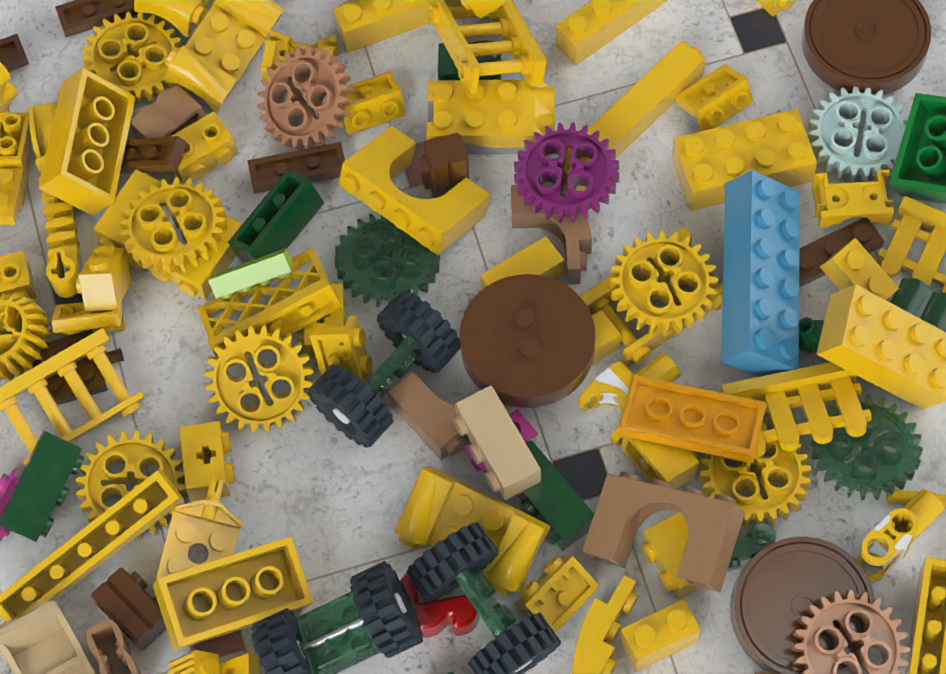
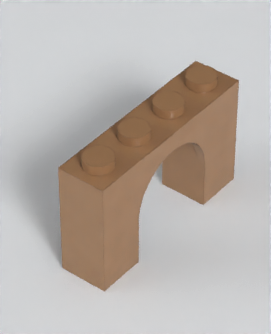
M411 372L387 392L389 405L441 461L448 455L454 456L465 446V441L469 438L467 434L460 435L453 421V417L456 416L455 404L447 403L438 398L414 372ZM503 404L507 412L514 407Z
M621 472L620 476L607 473L582 552L594 561L625 568L635 536L642 523L648 517L660 511H680L686 517L689 535L677 577L688 585L720 593L745 514L735 504L736 500L722 494H715L714 498L703 496L702 491L684 486L682 491L672 489L671 484L658 479H652L651 483L640 481L641 478L628 472Z

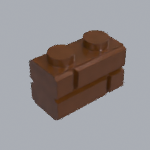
M458 132L443 136L442 140L438 137L424 142V154L419 155L422 169L420 173L425 190L431 189L434 198L446 194L464 178L467 177L469 179L468 155L462 136Z
M122 567L93 591L91 597L95 604L142 651L167 629L156 595L152 598L144 590L148 587V584L136 571L129 575Z

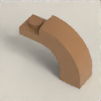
M511 185L512 229L540 228L558 237L565 249L567 284H580L581 271H587L586 254L592 253V235L587 219L579 213L576 214V220L572 223L569 215H564L562 222L559 223L557 214L553 213L546 220L545 210L542 209L539 213L534 214V203L525 206L524 195H518L517 193L518 185Z

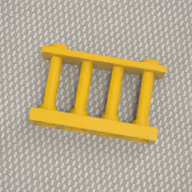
M433 0L432 6L428 8L429 22L435 26L458 69L460 80L465 82L470 94L477 93L479 76L520 72L521 75H524L530 87L543 85L547 59L512 0H506V3L501 5L496 11L486 15L493 22L460 26L457 25L455 19L475 18L478 16L473 10L468 12L464 6L447 7L444 0ZM499 35L504 41L468 44L465 38ZM509 53L515 60L478 63L475 56Z
M684 226L676 231L678 241L682 242L686 237H690L689 247H691L692 234ZM670 258L661 260L665 265L675 262ZM647 260V262H650L654 267L653 262L651 260ZM643 274L633 275L638 281H646L648 279ZM610 275L580 295V297L586 303L591 315L602 309L620 332L621 341L627 347L623 350L622 362L629 367L634 363L640 364L647 360L654 349L677 333L673 327H669L667 336H664L661 327H656L653 334L647 333L640 339H637L611 308L612 303L615 301L611 300V295L615 289L609 288L610 278H613ZM723 283L713 288L717 291L715 300H710L713 303L711 311L713 309L716 311L722 309ZM673 299V302L675 303V305L680 306V304H678V303ZM682 324V330L687 328L685 324Z
M103 328L0 387V411H5L30 454H32L38 439L16 404L19 402L16 397L27 390L30 394H35L61 439L70 443L120 413L125 418L141 408L139 402L144 400V395L140 391L130 396L105 354L107 351L105 345L109 343L110 339ZM86 356L89 360H94L119 402L118 405L104 413H101L75 370L78 368L75 362ZM56 373L60 377L64 376L90 419L89 422L72 431L46 388L48 385L46 379ZM29 456L28 458H26V459L23 460V463L25 464V466H26V464H27V462H28L30 456Z

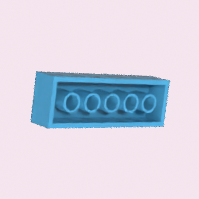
M754 170L725 183L721 362L754 376L761 377L799 369L800 192Z

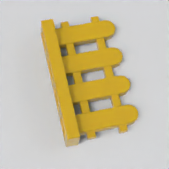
M904 196L897 218L902 220L894 219L891 229L896 230L888 249L881 248L877 256L883 259L881 268L890 278L897 276L901 268L913 272L912 278L923 281L927 287L930 286L932 281L944 285L942 293H946V275L937 271L946 252V213ZM920 227L923 228V229H926V230H928V231H930V232H932V233L930 234V233H928V232H925V231L921 230ZM915 239L927 243L918 263L906 258Z
M832 362L721 385V393L767 402L764 414H769L774 429L766 431L761 429L755 458L762 457L765 454L767 442L777 440L783 450L793 451L800 444V436L811 434L813 440L819 444H827L833 439V429L845 427L846 432L850 436L860 437L866 433L867 422L871 421L870 410H862L857 395H861V386L859 383H856V375ZM835 400L840 415L829 417L824 402ZM802 407L807 422L795 424L791 409Z

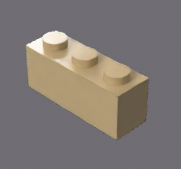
M492 385L455 403L456 416L453 417L454 424L461 436L467 434L472 443L469 445L470 452L477 464L483 462L488 473L485 474V477L494 493L499 491L505 501L541 482V469Z

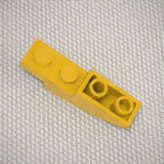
M0 113V225H16L18 211L23 209L31 150L28 113Z
M624 575L608 604L594 598L579 632L574 652L572 674L613 673L617 665V661L614 660L615 647L608 644L607 641L610 643L615 641L622 627L618 623L624 612L630 614L639 597L635 594L637 581Z

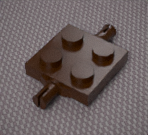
M92 329L46 342L48 348L41 350L40 356L42 360L36 359L32 363L33 368L93 333ZM121 347L105 352L111 364L125 361ZM86 356L75 362L78 367L75 370L90 395L108 391L106 380L93 359L89 360ZM56 373L46 379L48 383L46 388L57 405L77 400L64 376L60 377Z

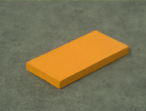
M632 374L618 435L754 464L767 402Z

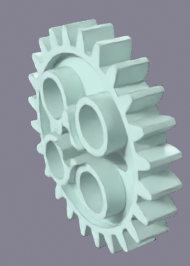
M854 86L850 94H848L844 87L841 88L839 97L832 92L829 93L828 102L820 100L818 109L813 110L812 120H810L808 126L810 131L808 139L812 143L813 153H819L817 163L827 161V172L836 168L838 169L837 178L840 179L847 173L849 174L850 182L855 180L856 175L861 176L863 182H867L869 175H873L875 178L877 170L889 169L888 176H891L909 115H901L904 106L898 105L893 107L895 98L893 96L886 100L882 99L883 90L878 91L876 95H872L871 88H866L864 93H860L858 87ZM865 111L867 116L860 156L855 157L854 149L861 112ZM841 116H849L852 119H844ZM874 121L882 122L884 125H877ZM836 143H844L847 147L838 146ZM874 148L877 149L879 152L874 153L868 149Z

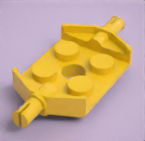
M211 477L207 495L203 500L174 508L156 579L234 554L239 531L243 524L220 504L224 480L219 479L217 482V478ZM199 544L206 549L207 558L203 563L196 564L189 559L188 550L192 545Z

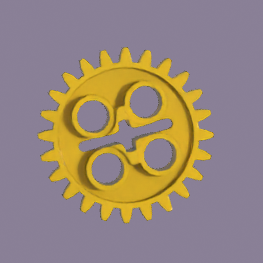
M129 11L126 13L125 19L121 20L117 14H114L113 23L103 19V29L94 26V36L86 37L87 46L82 48L84 56L82 57L83 68L135 96L137 105L141 104L142 97H146L151 103L153 102L154 93L159 95L164 90V87L171 88L174 86V83L164 80L169 67L164 63L173 48L180 50L181 39L175 38L174 28L167 30L165 20L156 24L155 15L150 16L148 20H144L143 13H139L137 18H132ZM140 38L142 40L134 41L132 39ZM108 54H116L115 56H106ZM151 60H160L159 62H151ZM128 75L135 76L133 78H125V76Z
M175 177L172 185H168L167 181L162 179L161 187L157 188L150 183L149 188L151 192L145 193L139 190L140 200H129L131 209H124L122 211L125 219L120 221L122 228L120 235L127 253H131L134 262L141 260L145 269L153 264L156 273H159L163 266H167L169 274H172L175 266H179L182 272H186V264L191 263L194 267H199L197 259L201 257L207 261L210 260L208 250L218 251L217 241L225 240L223 233L224 230H227L225 209L222 206L220 197H215L212 188L205 190L203 182L194 187L191 178L184 185L180 184L178 177ZM161 206L167 207L176 228L180 229L182 238L187 244H181L171 222L167 221L166 214Z
M661 230L658 239H654L652 234L647 232L644 243L636 236L633 247L627 244L624 245V255L617 254L615 258L616 265L611 267L610 275L613 278H610L609 288L615 289L612 291L611 300H620L617 305V311L628 310L626 322L636 318L638 319V330L647 324L649 325L650 334L655 332L656 327H661L663 335L667 336L669 327H673L675 332L680 334L682 324H685L689 329H693L694 318L701 322L704 320V311L710 312L713 306L710 300L716 299L717 291L713 288L717 287L718 278L712 277L715 274L716 266L707 265L710 254L699 255L701 244L691 248L689 247L690 237H686L682 242H679L678 234L674 232L671 239H666L664 231ZM665 258H670L674 260L676 264L673 266L665 265L661 260ZM647 260H651L654 264V267L650 262H647ZM643 274L648 280L638 281L633 275ZM683 284L689 285L694 291L684 292L679 286ZM673 299H674L678 304H680V306L675 305V303L673 302ZM660 300L666 306L657 308L651 304V301Z
M251 323L248 326L247 334H243L237 327L235 328L236 338L234 340L225 334L223 341L226 346L214 345L213 350L218 357L208 356L207 362L214 368L204 371V376L213 380L205 383L204 388L205 390L215 391L209 396L208 401L209 403L219 401L220 404L216 408L215 413L220 414L227 411V424L236 418L239 420V430L246 423H250L251 431L255 433L258 424H262L267 433L272 422H275L280 429L283 428V417L293 422V409L300 412L304 411V406L299 400H310L311 398L304 388H309L314 384L313 380L305 378V376L313 373V367L303 366L310 359L309 354H298L302 348V343L299 342L291 345V333H288L284 338L279 337L280 327L278 326L272 334L267 333L266 323H263L260 332H255ZM264 349H271L277 354V358L272 363H263L258 358L259 352ZM246 351L252 354L258 373L261 376L266 375L264 385L273 400L272 405L267 404L259 382L257 380L252 381L254 371L245 356ZM235 362L241 363L246 368V372L240 377H233L227 371V367ZM283 379L289 382L291 388L286 393L281 394L273 390L272 384L276 380ZM246 393H254L259 397L260 402L256 406L248 407L242 403L241 398Z
M766 422L762 423V431L767 430ZM778 440L767 442L766 452L770 453L772 457L755 458L754 464L751 463L753 472H749L750 463L704 453L703 457L706 459L700 460L699 468L702 470L699 474V482L705 483L702 485L703 495L711 494L710 498H714L715 494H722L735 499V504L745 512L743 517L744 527L749 525L750 520H755L756 524L763 523V519H768L770 524L775 526L777 515L784 520H788L789 509L798 512L799 501L805 502L807 491L805 490L810 488L811 479L807 478L810 476L811 466L805 465L807 464L808 455L799 454L801 443L797 449L786 451L779 446ZM734 461L740 464V466L732 468L725 463ZM760 476V482L758 484L757 477ZM780 481L785 486L777 488L772 486L770 482ZM760 489L767 498L766 500L762 499L759 492ZM742 490L749 491L752 496L742 497L737 492Z
M135 430L132 439H127L125 432L121 431L120 441L117 442L112 436L108 435L109 445L106 447L98 442L95 443L98 454L94 455L87 452L85 455L90 465L82 464L80 467V471L86 476L75 479L78 486L84 487L76 492V496L78 499L85 500L79 505L81 511H91L87 516L89 523L110 508L104 505V501L108 496L117 494L123 498L130 492L127 491L126 486L130 485L131 480H136L137 482L133 489L146 480L149 476L143 475L142 470L148 464L159 466V471L166 475L180 494L187 493L185 485L179 483L185 480L184 471H177L183 466V462L181 459L172 460L176 455L175 449L170 448L164 451L166 446L164 439L153 444L152 433H149L144 440H141L138 430ZM114 462H123L125 464L124 470L118 474L108 472L109 466ZM103 481H109L113 483L106 486L101 485ZM184 500L177 506L184 505ZM174 508L148 528L153 536L156 535L155 525L158 523L162 527L168 528L166 516L172 517ZM143 533L138 536L139 540H143Z

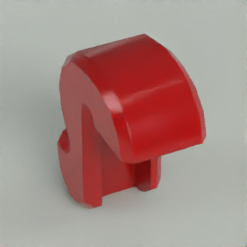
M404 574L400 579L405 586L406 593H409L412 606L416 609V616L420 620V629L423 632V637L428 638L438 635L450 624L452 625L454 635L457 636L468 634L477 626L479 620L478 606L467 594L420 603L418 590L408 574Z

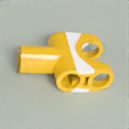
M663 353L634 374L668 382H674L681 376L674 361ZM622 361L615 362L598 375L584 390L578 399L577 405L583 412L601 405H612L623 413L633 373ZM619 426L610 436V440L616 447L621 446L624 437L618 435Z
M922 489L903 508L890 512L865 537L856 561L859 565L865 560L870 565L879 566L880 571L877 574H866L870 583L878 582L905 557L910 545L945 511L941 501L932 492Z

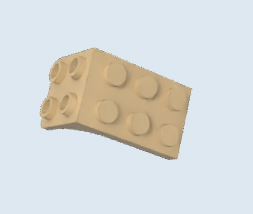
M56 601L38 603L25 616L17 620L5 621L0 625V651L14 674H96L71 625Z

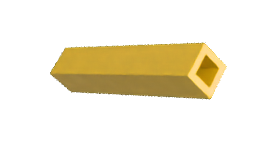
M683 41L679 42L588 128V134L591 135L598 130L600 132L599 142L608 139L609 149L616 150L617 158L676 102V95L696 83L704 75L705 58L697 48L690 47ZM568 148L566 153L565 174L562 176L565 188L568 187L567 180L569 169H571L570 158L572 148ZM582 157L578 160L581 162H588L591 160V158ZM577 186L574 189L583 191L586 186Z

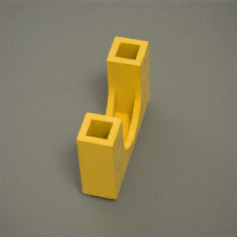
M390 126L343 162L338 185L365 203L373 211L389 220L397 228L413 237L422 246L440 255L485 217L491 194L467 177L438 198L419 199L401 192L391 180L411 165L416 142L395 127Z
M137 169L133 172L115 197L114 203L109 205L93 228L98 246L114 245L115 248L125 247L120 235L122 231L120 221L125 219L122 211L124 209H131L130 199L140 200L139 190L149 193L151 192L149 184L152 183L159 188L161 187L160 181ZM227 216L225 219L227 230L223 231L225 240L217 241L218 251L208 250L210 260L198 258L199 267L197 268L188 263L186 264V272H182L179 266H175L172 274H169L167 266H163L159 273L155 272L153 264L146 269L150 270L152 275L158 280L165 283L171 281L178 285L179 289L188 296L195 297L197 295L206 300L212 292L208 279L212 274L228 269L237 256L228 244V241L242 223ZM127 253L130 265L135 268L143 267L141 260L134 262L131 253Z
M545 236L480 275L481 289L479 292L500 279L514 275L536 274L556 280L564 275V259ZM602 309L592 315L595 325V353L592 365L620 348L621 334Z

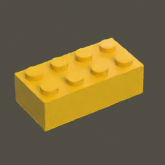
M85 68L80 69L63 81L39 189L92 216L114 203L135 96Z
M798 109L683 135L673 139L672 159L690 211L725 203V183L751 170L788 187L813 182L817 161Z
M857 284L830 294L817 355L920 409L946 402V332Z
M292 536L157 578L152 584L174 652L251 627L254 623L285 608L296 612L314 603Z

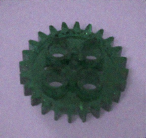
M372 213L369 214V222L367 223L357 219V229L348 226L347 236L340 235L339 237L340 245L335 247L336 257H334L337 278L342 279L344 289L351 288L353 298L362 293L364 304L368 303L371 298L375 299L376 307H379L383 300L389 304L402 290L404 292L409 291L412 296L414 294L418 295V290L427 293L429 291V283L436 282V273L440 271V255L422 246L417 240L397 228L382 215L381 219L376 220Z
M868 394L865 402H860L862 410H870L871 421L867 423L874 427L866 428V433L863 436L852 437L846 432L845 427L833 429V439L827 444H819L811 437L810 446L814 448L812 449L811 459L819 460L815 470H826L824 482L832 479L836 480L835 491H838L843 486L847 487V497H851L855 490L860 492L861 500H865L867 492H872L874 498L879 500L882 490L891 497L893 496L895 486L903 490L907 482L906 480L912 481L915 475L914 470L919 468L921 462L919 457H921L923 447L918 446L922 438L921 434H912L915 431L916 422L906 424L908 412L896 414V403L889 408L884 407L885 398L883 397L875 404L872 403L871 395ZM832 404L828 405L827 413L829 417L840 415L837 407ZM883 430H887V432L878 436V434L881 433ZM835 442H845L849 447H840ZM884 446L893 447L897 452H889L884 449ZM851 458H854L850 463H848V464H845V463H844V462L850 460ZM859 465L868 466L869 468L872 469V471H870V472L863 471V470H861L858 466H859Z

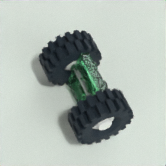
M400 291L377 315L376 319L380 323V329L386 332L384 335L393 342L392 345L396 349L365 383H362L358 376H353L346 368L343 370L340 365L335 366L332 364L308 389V395L311 397L310 400L313 404L317 405V410L325 415L324 418L329 423L332 422L338 431L345 433L347 438L353 439L356 444L360 446L362 444L365 448H370L394 422L392 419L393 415L389 412L390 409L381 402L396 381L393 378L396 376L400 380L413 366L412 363L418 367L421 365L426 371L430 370L432 373H439L461 349L460 338L456 337L458 335L456 330L450 328L451 324L447 319L444 320L437 309H432L431 304L427 301H421L420 297L416 294L412 296L409 291Z
M479 522L470 523L467 527L464 526L457 532L449 534L447 538L440 540L434 547L426 550L421 557H418L408 567L406 573L426 602H432L434 599L437 600L444 594L447 595L452 592L456 587H461L496 639L485 645L486 647L479 650L468 662L474 674H525L526 671L532 669L540 661L547 658L549 654L553 653L562 642L541 612L533 614L531 617H527L519 624L513 626L517 622L515 616L506 604L502 605L495 600L493 595L497 591L488 577L478 573L498 556L499 551Z
M383 561L352 576L350 579V584L352 585L350 586L351 592L299 617H295V613L292 610L289 611L288 608H285L254 623L251 628L253 632L251 634L252 640L255 642L253 646L255 652L259 655L260 659L258 661L260 666H263L265 674H337L379 653H384L385 657L391 658L422 643L423 632L420 629V620L416 616L417 612L415 607L412 606L409 593H406L405 586L399 580L396 571L392 570L389 563L387 564L386 561Z

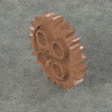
M308 46L304 50L296 47L295 55L288 51L285 52L286 61L275 59L276 70L267 68V72L271 77L269 80L262 79L260 81L266 86V90L257 93L258 96L264 98V102L258 104L257 108L265 111L259 119L268 123L264 130L273 134L272 139L282 142V145L291 148L293 146L296 149L302 150L304 146L307 148L315 147V142L326 145L325 135L335 138L336 135L333 130L335 126L344 128L340 119L341 117H350V114L344 109L345 106L354 104V101L347 99V94L352 93L354 88L345 85L352 78L350 75L343 73L346 66L339 63L336 56L320 48L317 50ZM311 71L310 78L306 81V77ZM288 92L287 99L284 101V96ZM327 95L326 102L322 105L323 98ZM304 115V120L300 125V119Z
M848 590L843 600L839 592L835 591L831 594V603L826 597L822 596L818 599L820 609L812 604L806 608L811 618L801 616L798 619V622L805 629L795 630L792 634L801 640V643L791 646V650L801 652V657L793 661V665H804L805 670L801 674H837L839 664L848 666L852 674H862L861 667L868 674H901L897 671V668H905L909 663L901 659L900 655L909 652L910 648L900 645V640L906 638L908 633H897L895 628L901 624L902 620L896 619L891 621L888 618L892 613V607L883 611L879 609L881 598L878 597L870 604L867 603V592H863L855 600L853 590ZM850 616H857L863 621L864 630L862 633H856L850 628ZM834 620L839 623L840 631L834 627ZM820 633H827L832 637L834 644L831 651L825 650L819 645L818 636ZM854 643L857 650L847 655L844 648ZM869 647H874L881 652L882 662L880 665H875L868 659Z

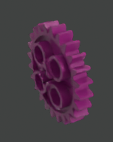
M560 122L558 123L557 131L554 132L547 125L545 126L546 135L544 136L535 131L534 143L525 140L524 149L526 151L518 150L517 156L519 161L514 162V171L517 172L514 174V182L519 184L517 186L518 195H524V205L527 206L534 203V214L544 209L546 220L553 213L557 214L559 223L562 222L564 215H569L573 223L576 220V214L581 213L585 219H588L589 209L599 213V202L608 205L610 203L609 194H616L615 183L619 182V172H617L619 170V160H615L616 150L609 149V140L604 139L599 142L600 132L597 130L589 135L587 125L580 131H576L575 122L571 123L569 130H564ZM568 148H572L566 196L562 197L560 195L563 188L562 176L565 174L566 153ZM549 154L559 155V157L554 159L547 158L546 156ZM582 157L591 158L588 162H581L578 159ZM546 182H551L555 184L554 186L548 188L541 186ZM577 186L587 187L584 191H577L574 188Z

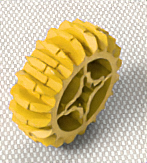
M3 293L0 298V381L2 379L11 381L14 375H22L24 369H32V363L36 359L42 360L40 352L42 349L48 348L44 340L51 336L47 329L51 323L45 317L46 313L32 299L16 293L13 295Z

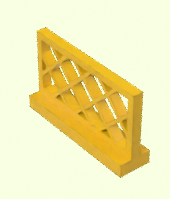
M313 247L291 258L295 267L290 272L291 275L282 278L278 287L269 286L279 276L273 278L266 285L261 286L260 283L253 285V288L249 291L242 292L239 290L234 292V295L229 298L223 299V297H220L198 308L209 338L207 340L216 357L218 355L213 350L214 345L217 344L225 347L226 345L223 341L225 334L234 340L236 338L235 328L237 327L243 334H247L249 324L252 323L255 332H260L263 323H266L267 333L272 334L278 326L280 327L279 337L284 338L288 333L292 334L342 307ZM312 261L306 272L298 271L302 265ZM292 280H301L296 289L288 288ZM253 294L248 303L240 302L246 295ZM263 295L272 296L267 305L259 304ZM224 309L219 319L209 317V315L218 310ZM234 311H243L237 321L229 320ZM249 351L245 352L246 358L252 355ZM237 362L230 364L227 368L235 365Z

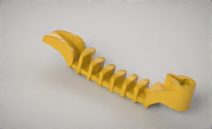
M57 102L28 107L31 140L37 158L35 164L41 175ZM44 191L41 194V198L46 206L43 208V213L47 220L45 229L49 236L46 240L50 248L47 251L48 264L46 274L55 293L60 297L69 298L78 293L76 277L81 272L80 262L82 261L78 249L80 242L77 238L76 212L72 205Z

